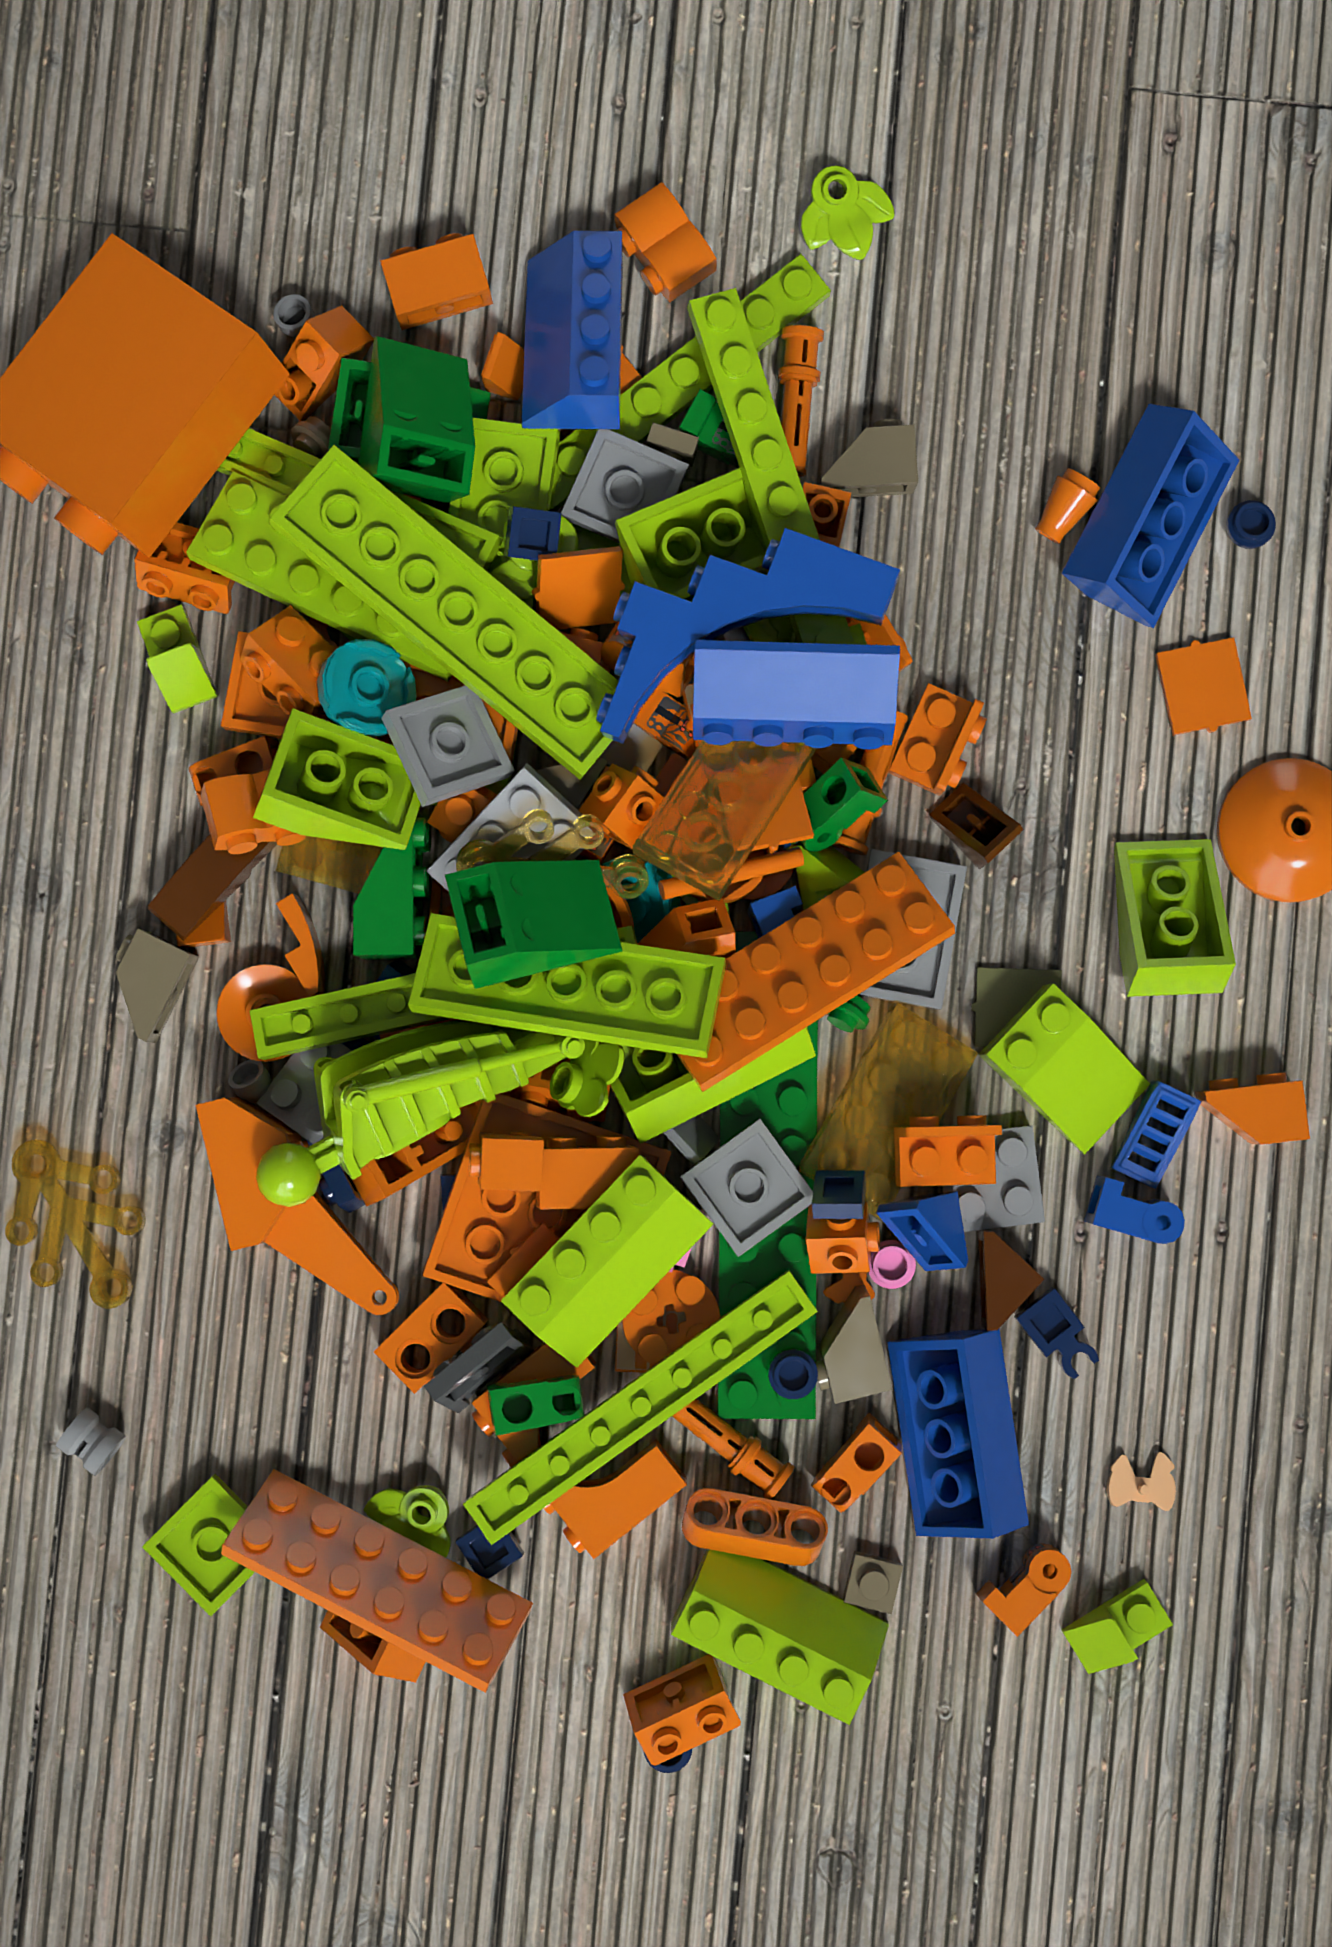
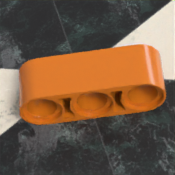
M703 1488L695 1491L688 1500L682 1520V1532L692 1545L700 1548L788 1565L806 1566L818 1558L828 1533V1524L818 1510L808 1506L719 1489ZM706 1511L714 1515L718 1522L712 1525H705L700 1523L694 1514ZM748 1520L759 1522L766 1532L762 1534L750 1533L745 1529L743 1522ZM791 1531H807L812 1536L814 1542L809 1544L798 1542L793 1537Z

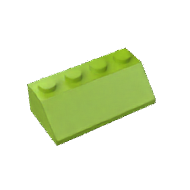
M806 1027L702 1092L677 1054L621 1045L625 1054L623 1067L616 1081L610 1084L636 1138L641 1144L815 1057L816 1054Z
M639 1155L508 1292L501 1302L538 1338L577 1368L714 1223L643 1155Z
M707 1549L671 1621V1635L850 1725L872 1681L889 1622L855 1605L845 1603L842 1598L766 1560Z

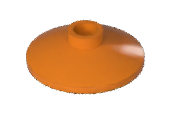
M263 964L246 968L228 981L218 1000L217 1023L224 1040L236 1053L245 1058L262 1062L276 1061L289 1056L285 1055L266 1060L258 1058L250 1010L262 1008L268 1004L275 1005L309 997L296 974L283 967Z

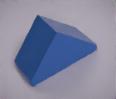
M958 1191L919 1195L878 1206L877 1215L925 1271L966 1268L968 1253Z

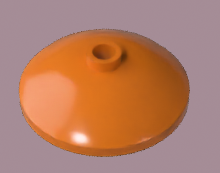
M1296 758L1277 759L1251 769L1230 788L1219 811L1217 839L1227 868L1245 888L1263 898L1288 903L1311 900L1332 890L1331 770L1309 760ZM1295 818L1301 819L1305 823L1306 830L1302 836L1295 834L1291 828L1292 821Z

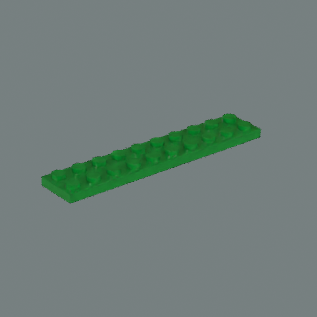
M735 931L736 952L758 939L755 931ZM818 1020L807 1026L816 1054L815 1057L720 1104L719 1148L755 1121L761 1119L812 1191L814 1188L815 1171L817 1170ZM808 1207L739 1257L719 1231L718 1307L720 1318L787 1270L791 1272L816 1308V1274H811L806 1245ZM816 1313L718 1383V1416L721 1419H816V1385L805 1397L787 1399L774 1391L768 1377L771 1361L784 1350L798 1349L804 1351L814 1362L816 1361Z

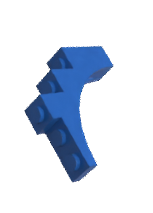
M785 528L781 540L771 539L762 563V568L769 570L767 575L709 555L705 568L697 565L692 575L687 594L694 596L692 602L635 581L630 594L626 592L621 594L613 616V620L619 622L617 630L621 637L634 642L631 648L627 646L622 648L614 670V674L620 676L614 695L606 693L599 707L596 721L603 723L600 729L604 737L623 744L640 709L661 681L695 651V640H715L729 631L764 619L799 614L845 616L881 626L897 585L900 569Z

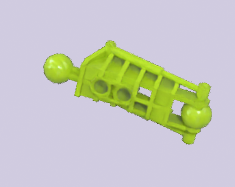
M456 1020L404 1031L364 1045L336 1059L332 1057L319 1058L315 1062L313 1070L323 1139L307 1148L294 1143L272 1146L261 1157L256 1171L259 1190L267 1200L277 1205L291 1207L303 1204L315 1194L321 1178L320 1174L339 1164L350 1178L354 1180L362 1175L360 1169L371 1160L394 1154L436 1131L451 1118L459 1116L461 1114L459 1108L482 1099L489 1103L496 1100L495 1095L511 1091L518 1086L523 1087L529 1083L528 1078L567 1058L574 1059L579 1057L585 1049V1042L580 1038Z

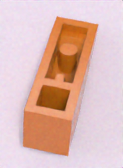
M482 1100L459 1108L461 1114L453 1119L451 1118L436 1131L394 1154L380 1159H373L361 1168L362 1175L352 1180L366 1207L389 1197L464 1153Z

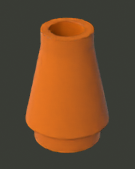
M1067 468L1062 477H1056L1041 520L1035 530L1049 540L1060 544L1063 537L1098 502L1095 496L1100 487L1081 473Z

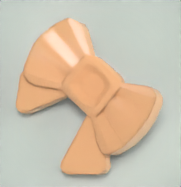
M1157 1452L1149 1478L1136 1477L1127 1456L1119 1455L1110 1467L1111 1472L1107 1480L1106 1491L1110 1504L1118 1507L1131 1500L1135 1502H1152L1161 1510L1169 1511L1174 1504L1176 1495L1174 1477L1170 1474L1174 1470L1175 1465L1164 1453Z

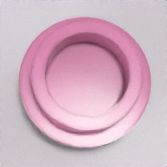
M900 1241L880 1242V1251L871 1252L870 1272L868 1273L879 1286L887 1289H896L906 1285L912 1279L916 1269V1261Z

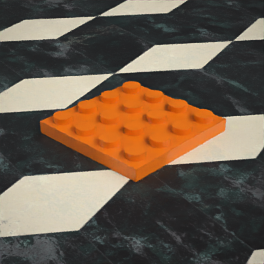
M502 1093L495 1095L496 1100L489 1103L483 1099L481 1101L422 1271V1276L499 1302H501L503 1297L486 1281L511 1256L509 1253L512 1247L519 1248L542 1222L556 1236L561 1238L589 1208L539 1209L536 1206V1191L480 1190L478 1177H470L469 1173L470 1143L479 1144V1132L541 1137L544 1140V1146H547V1137H577V1146L596 1145L597 1136H625ZM626 1136V1145L639 1147V1155H643L664 1175L671 1151L646 1142L640 1144L637 1139Z

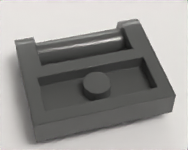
M502 1322L497 1326H488L475 1335L471 1341L472 1346L458 1358H449L441 1363L433 1372L434 1378L424 1385L433 1400L456 1413H460L470 1405L468 1399L517 1358L523 1360L534 1351L533 1347L517 1328L512 1330Z

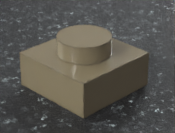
M652 423L647 438V446L685 462L690 467L693 466L698 451L699 437Z
M854 1551L843 1594V1601L848 1604L892 1614L903 1569L902 1563Z

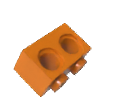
M442 1283L374 1353L415 1394L423 1385H426L434 1378L433 1372L441 1363L452 1358L459 1350L464 1353L472 1346V1339L481 1331V1328L489 1319L457 1287ZM446 1309L458 1310L465 1319L464 1331L459 1334L445 1332L439 1321L441 1312ZM420 1344L429 1351L430 1363L426 1368L416 1369L407 1363L405 1350L408 1345Z

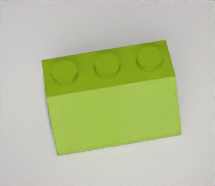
M740 468L615 521L632 586L636 581L692 602L694 596L687 594L692 575L697 565L705 568L709 555L762 574H768L769 570L762 568L767 548Z

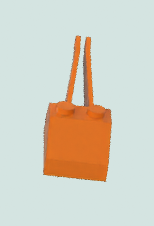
M240 1097L221 1098L195 1105L230 1251L265 1242L374 1315H384L394 1309L399 1301L397 1286L382 1271L317 1191L305 1203L291 1207L277 1205L267 1200L260 1192L256 1180V1171L261 1157L272 1146L283 1143L300 1144L307 1148L309 1147L307 1140L302 1141L301 1135L282 1121L251 1102L242 1100ZM381 1290L385 1292L387 1296L385 1303H379L375 1299L376 1291Z

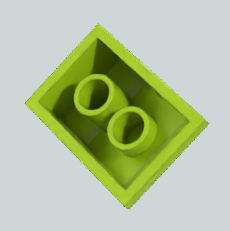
M292 708L253 818L299 835L405 850L421 803L393 745Z
M1211 839L1116 842L1114 858L1119 955L1127 997L1223 993L1236 962Z
M1054 983L1043 985L978 1054L1084 1155L1150 1085L1092 1019Z

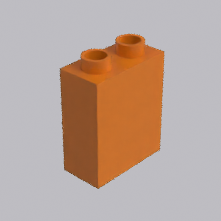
M111 233L0 377V481L31 504L34 503L47 485L65 496L68 500L54 519L99 554L103 555L116 537L119 536L150 558L290 373L255 330Z

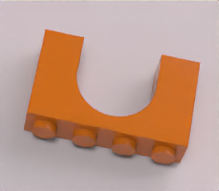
M543 1342L525 1359L519 1361L491 1385L509 1384L533 1379L539 1381L567 1375H579V1378L582 1379L595 1368L596 1361L589 1355L576 1368ZM486 1388L472 1401V1405L476 1408V1411L472 1413V1417L480 1429L490 1437L494 1434L488 1390ZM540 1427L497 1436L507 1448L502 1452V1455L510 1467L542 1445ZM656 1439L614 1473L599 1479H583L543 1509L548 1514L556 1511L567 1525L563 1529V1533L571 1545L579 1553L587 1550L592 1558L595 1559L687 1485V1477Z

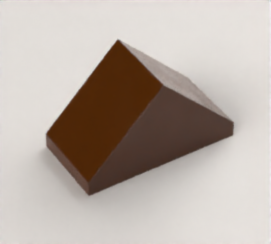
M964 782L929 814L932 821L979 870L995 858L1024 830L1020 823Z
M989 1229L977 1230L981 1326L987 1331H997L1043 1282L1044 1278L993 1231Z

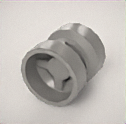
M86 1407L68 1426L58 1440L56 1447L66 1455H76L83 1461V1468L96 1476L112 1459L125 1441L126 1436L115 1427L106 1428L100 1423L99 1415Z

